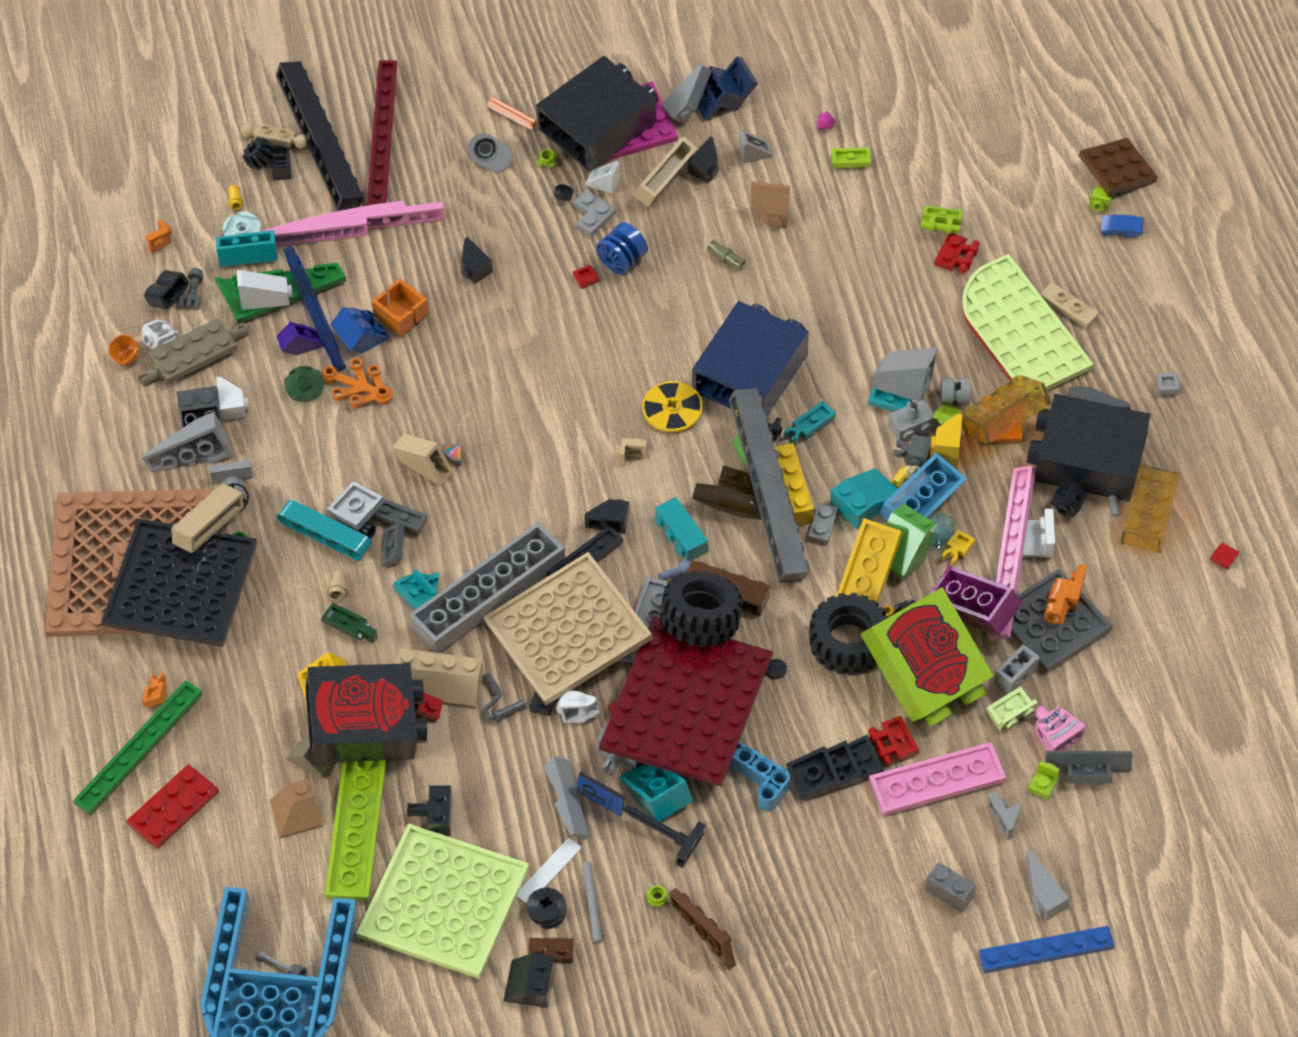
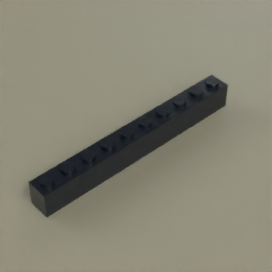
M301 61L280 62L276 78L301 133L307 136V146L336 210L342 211L360 207L361 202L364 200L363 192L359 189L357 179L353 176L351 166L347 163L344 151L338 143V138L332 130V125L326 117L325 110L322 108L319 97L313 89V84L307 76L306 69H304Z

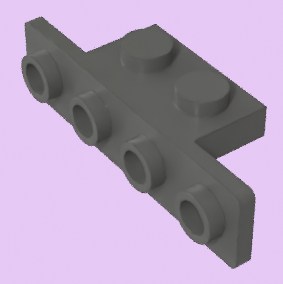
M1046 751L1045 763L1055 765L1060 771H1067L1068 783H1095L1102 785L1112 783L1111 771L1130 772L1132 770L1133 755L1131 751Z

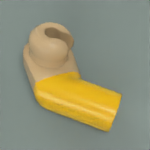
M916 465L903 466L891 480L892 484L900 487L904 480H908L920 468Z

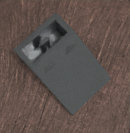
M217 386L176 392L181 428L213 412L223 426Z

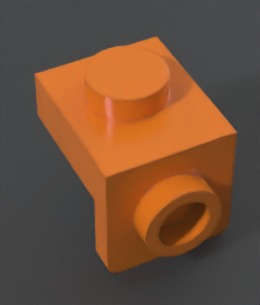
M161 219L157 220L159 229L145 236L147 247L151 253L172 243L170 236L172 234L171 228L168 224H164Z

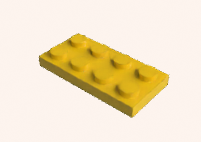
M863 518L836 597L840 593H845V595L857 593V596L865 595L869 597L870 601L873 599L879 603L903 531Z

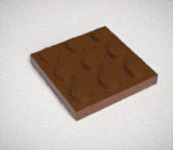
M1128 138L1080 150L1078 155L1108 196L1155 183L1158 178Z

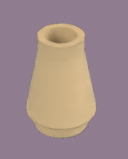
M336 570L333 572L327 594L333 601H342L348 593L345 573L341 570Z

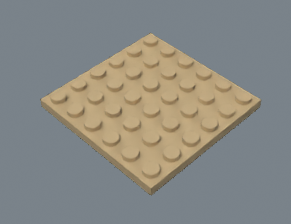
M589 552L483 617L486 625L545 705L550 704L567 691L574 689L653 639L651 632Z

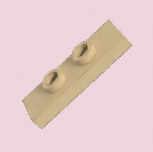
M1053 282L1040 293L1046 303L1086 329L1099 316V312Z

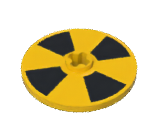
M677 381L663 382L652 387L646 393L642 403V411L646 421L655 429L668 433L681 432L691 428L700 419L703 408L699 393L690 385Z

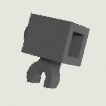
M913 434L910 444L898 440L896 447L902 450L894 449L893 456L901 458L907 455L906 465H916L921 468L930 458L931 438Z

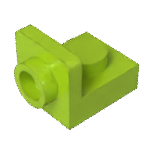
M1095 186L1090 197L1089 208L1108 212L1113 195L1108 196L1102 187Z
M1040 761L1028 792L1049 800L1058 781L1060 769L1051 763Z

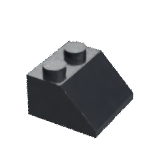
M531 953L513 959L510 966L504 1002L548 1008L556 969L555 956Z

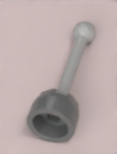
M265 951L258 953L259 959H265L287 970L288 974L306 976L307 968L302 965L294 964L289 967L269 957Z

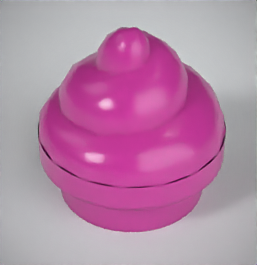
M828 111L819 114L817 129L828 130L834 127L833 125L836 123V120Z

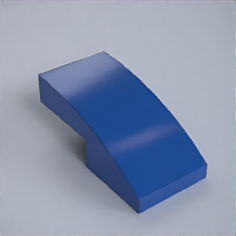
M1132 215L1102 216L1101 233L1103 236L1122 233L1124 238L1143 235V217Z

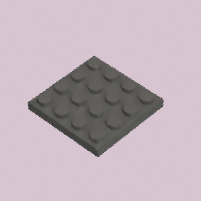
M1057 569L1017 595L1022 604L1014 614L1011 635L1021 645L1024 644L1039 656L1038 664L1046 672H1049L1110 632L1113 627L1082 592L1077 610L1069 609L1062 624H1051L1044 620L1053 583L1057 578L1068 579L1060 569Z

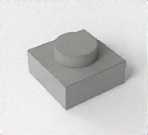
M1177 373L1157 374L1156 382L1159 395L1179 394Z

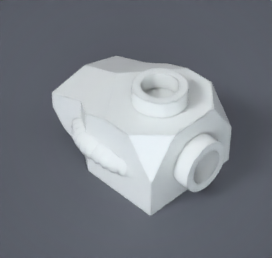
M158 319L144 324L141 331L144 344L151 350L181 336L178 331H174L167 321Z
M567 691L562 695L560 701L557 702V713L561 714L563 723H584L588 719L596 717L600 712L596 697L578 691Z

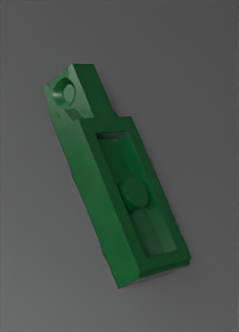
M332 603L321 617L323 623L355 639L362 640L364 638L374 643L378 637L377 630L371 628V624L367 622L366 618L335 603Z

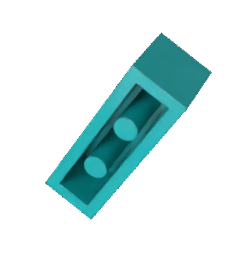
M274 230L216 237V251L220 267L278 260Z
M677 497L655 507L654 521L659 528L662 527L665 531L667 540L673 542L676 552L680 557L683 556L685 560L692 561L709 552L708 539Z

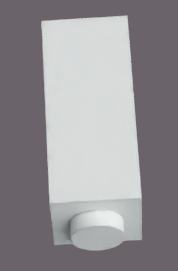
M237 270L242 310L290 305L289 297H293L292 286L287 285L286 277Z

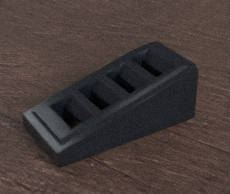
M273 147L275 152L273 153L274 157L271 158L272 179H291L290 148Z

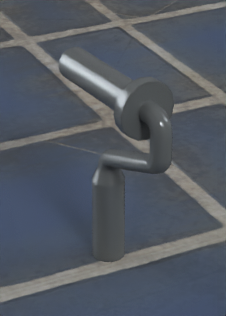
M486 673L483 675V679L493 694L496 695L482 709L487 719L499 723L502 717L526 707L522 699L500 710L494 708L491 710L492 715H490L488 709L501 698L502 694L500 687L491 674Z

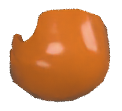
M120 334L110 342L108 353L117 364L128 366L134 363L140 356V346L131 335Z

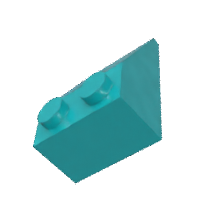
M874 468L847 478L830 491V505L838 507V512L856 529H859L863 518L871 520L881 511L883 503L898 488Z
M641 763L637 765L636 769L632 768L619 776L620 781L646 814L658 821L666 819L669 815L684 808L693 801L686 781L677 773Z

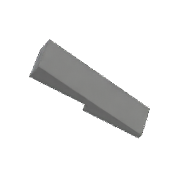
M553 756L543 768L559 796V800L554 805L570 835L586 840L589 835L569 760Z

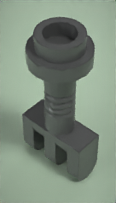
M192 268L188 273V278L191 280L188 294H181L179 308H184L185 301H187V309H191L193 302H195L194 309L199 310L201 296L196 295L198 282L203 280L204 275L201 269Z

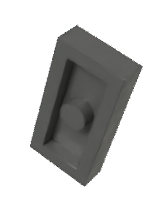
M399 522L384 531L382 565L390 567L402 560L404 525Z

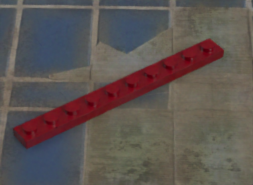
M379 60L367 206L387 203L398 71L397 60Z

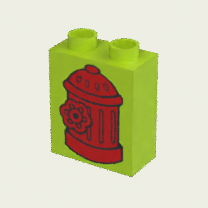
M943 587L860 634L911 723L925 717L929 726L936 724L952 714L947 703L957 697H960L964 706L986 694L981 683L993 677L991 670Z

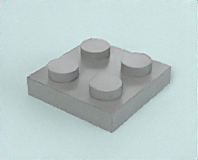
M353 481L327 510L330 515L359 530L383 505L385 500L381 495Z

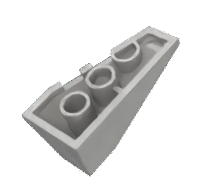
M213 412L194 420L143 454L142 459L150 471L154 472L175 469L178 465L189 464V466H196V463L208 461V464L215 463L232 456L233 451L222 424Z

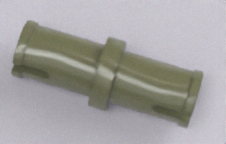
M712 240L710 244L716 247V249L708 245L707 251L719 257L723 263L727 262L738 271L743 267L737 262L745 265L746 260L734 254L732 249L725 248L715 240Z

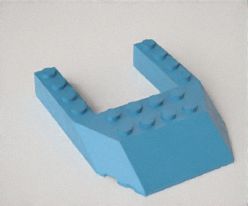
M225 887L200 1004L209 1037H322L334 1022L344 989L358 913L356 900L333 898L319 977L236 969L250 901L247 889Z

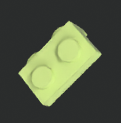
M1020 686L988 706L985 711L1001 731L1005 727L1010 729L1015 726L1021 717L1027 718L1031 716L1038 702L1036 699L1031 701Z

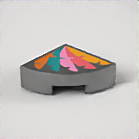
M442 444L444 456L452 461L453 464L462 465V445Z

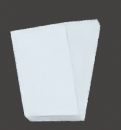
M614 161L592 170L585 184L588 187L613 194L620 182L619 162Z

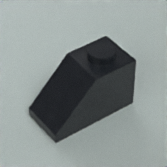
M711 136L688 160V173L706 183L711 178H714L719 171L714 139Z
M466 237L461 258V272L466 279H470L476 284L493 272L492 260L473 241Z
M608 499L586 512L585 528L604 530L610 525L616 532L626 533L630 514L629 501Z

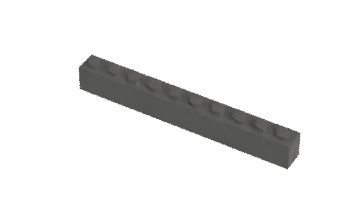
M757 388L734 390L729 398L779 583L801 581L809 572V563L804 557V545L799 539V527L794 521L793 506L789 503L788 488L783 482V470L778 464V452L773 446V435L767 425L768 417L762 407V396L759 395Z

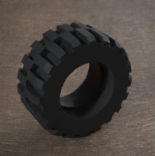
M709 571L684 572L671 579L665 586L660 620L664 628L668 630V633L672 637H677V640L682 643L685 641L688 645L694 646L695 644L700 645V647H706V645H711V647L717 646L718 643L722 644L732 638L739 628L743 607L742 595L734 583L731 584L729 579L722 578L719 574H710ZM695 607L705 608V609H708V610H702V609H698V608H695Z
M840 593L838 597H834V595L828 597L827 602L822 601L818 605V609H815L812 614L809 628V645L811 646L812 654L816 656L819 664L822 665L824 663L825 668L829 671L834 669L838 674L845 672L848 675H855V672L862 674L867 672V668L870 670L875 668L877 663L864 640L857 643H844L835 639L831 635V631L838 626L846 624L859 626L866 631L888 618L885 610L879 607V603L872 599L870 601L869 597L865 595L857 596V593H851V595Z

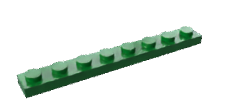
M185 680L73 800L74 804L89 815H92L203 695L202 690Z

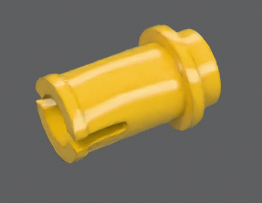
M231 185L227 189L229 194L228 205L233 210H239L244 203L240 196V188L237 185Z

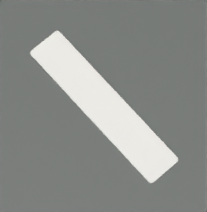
M568 838L519 890L517 897L527 903L529 896L535 890L544 888L581 849V846Z

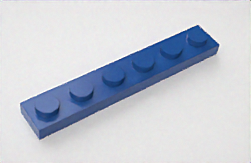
M1103 926L979 950V957L983 972L989 973L1114 949V942L1109 926Z

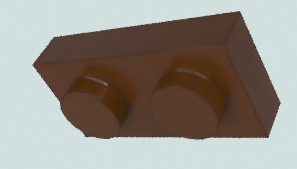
M529 938V954L537 953L555 956V962H573L574 938Z

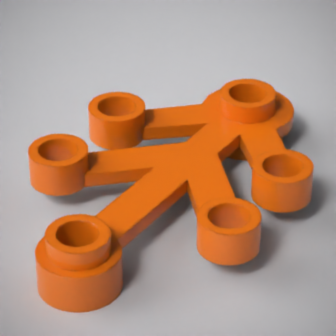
M354 358L350 362L351 369L355 371L358 380L338 373L337 369L332 366H327L322 371V378L326 384H334L338 381L351 386V388L344 390L342 388H334L332 390V398L335 401H341L351 396L349 401L353 408H359L361 405L373 401L379 404H387L393 397L392 389L389 386H385L382 382L378 365H371L368 368L369 376L373 378L376 387L368 384L362 369V360L359 358ZM363 392L369 393L368 395L362 397L358 395L359 393Z

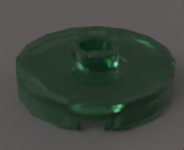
M299 366L292 369L285 378V391L295 401L309 402L322 394L324 390V377L319 370H315L311 366Z

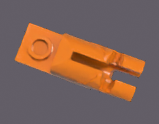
M1078 564L1077 571L1072 572L1071 580L1057 578L1053 583L1045 610L1044 620L1046 622L1062 624L1069 609L1077 610L1087 565Z

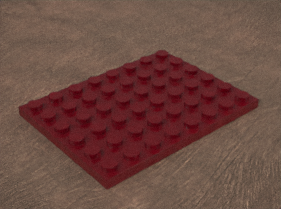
M653 616L648 627L653 639L639 648L600 741L599 750L722 787L772 660L773 651L733 639H728V641L722 644L718 643L717 646L712 647L711 645H706V647H700V645L695 644L694 646L688 645L687 642L683 641L682 643L677 640V637H672L662 625L660 618Z

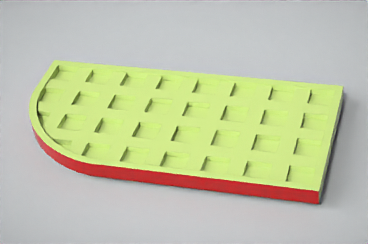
M1009 254L983 265L972 274L963 292L962 311L964 319L1025 401L1093 369L1094 364Z

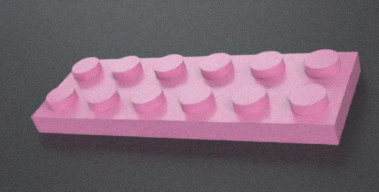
M989 742L870 775L869 781L882 815L886 816L1006 782V776L993 744Z

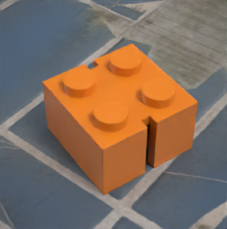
M401 278L387 288L388 296L387 292L383 291L372 300L375 317L399 336H403L414 326L413 322L417 324L429 314L428 299Z

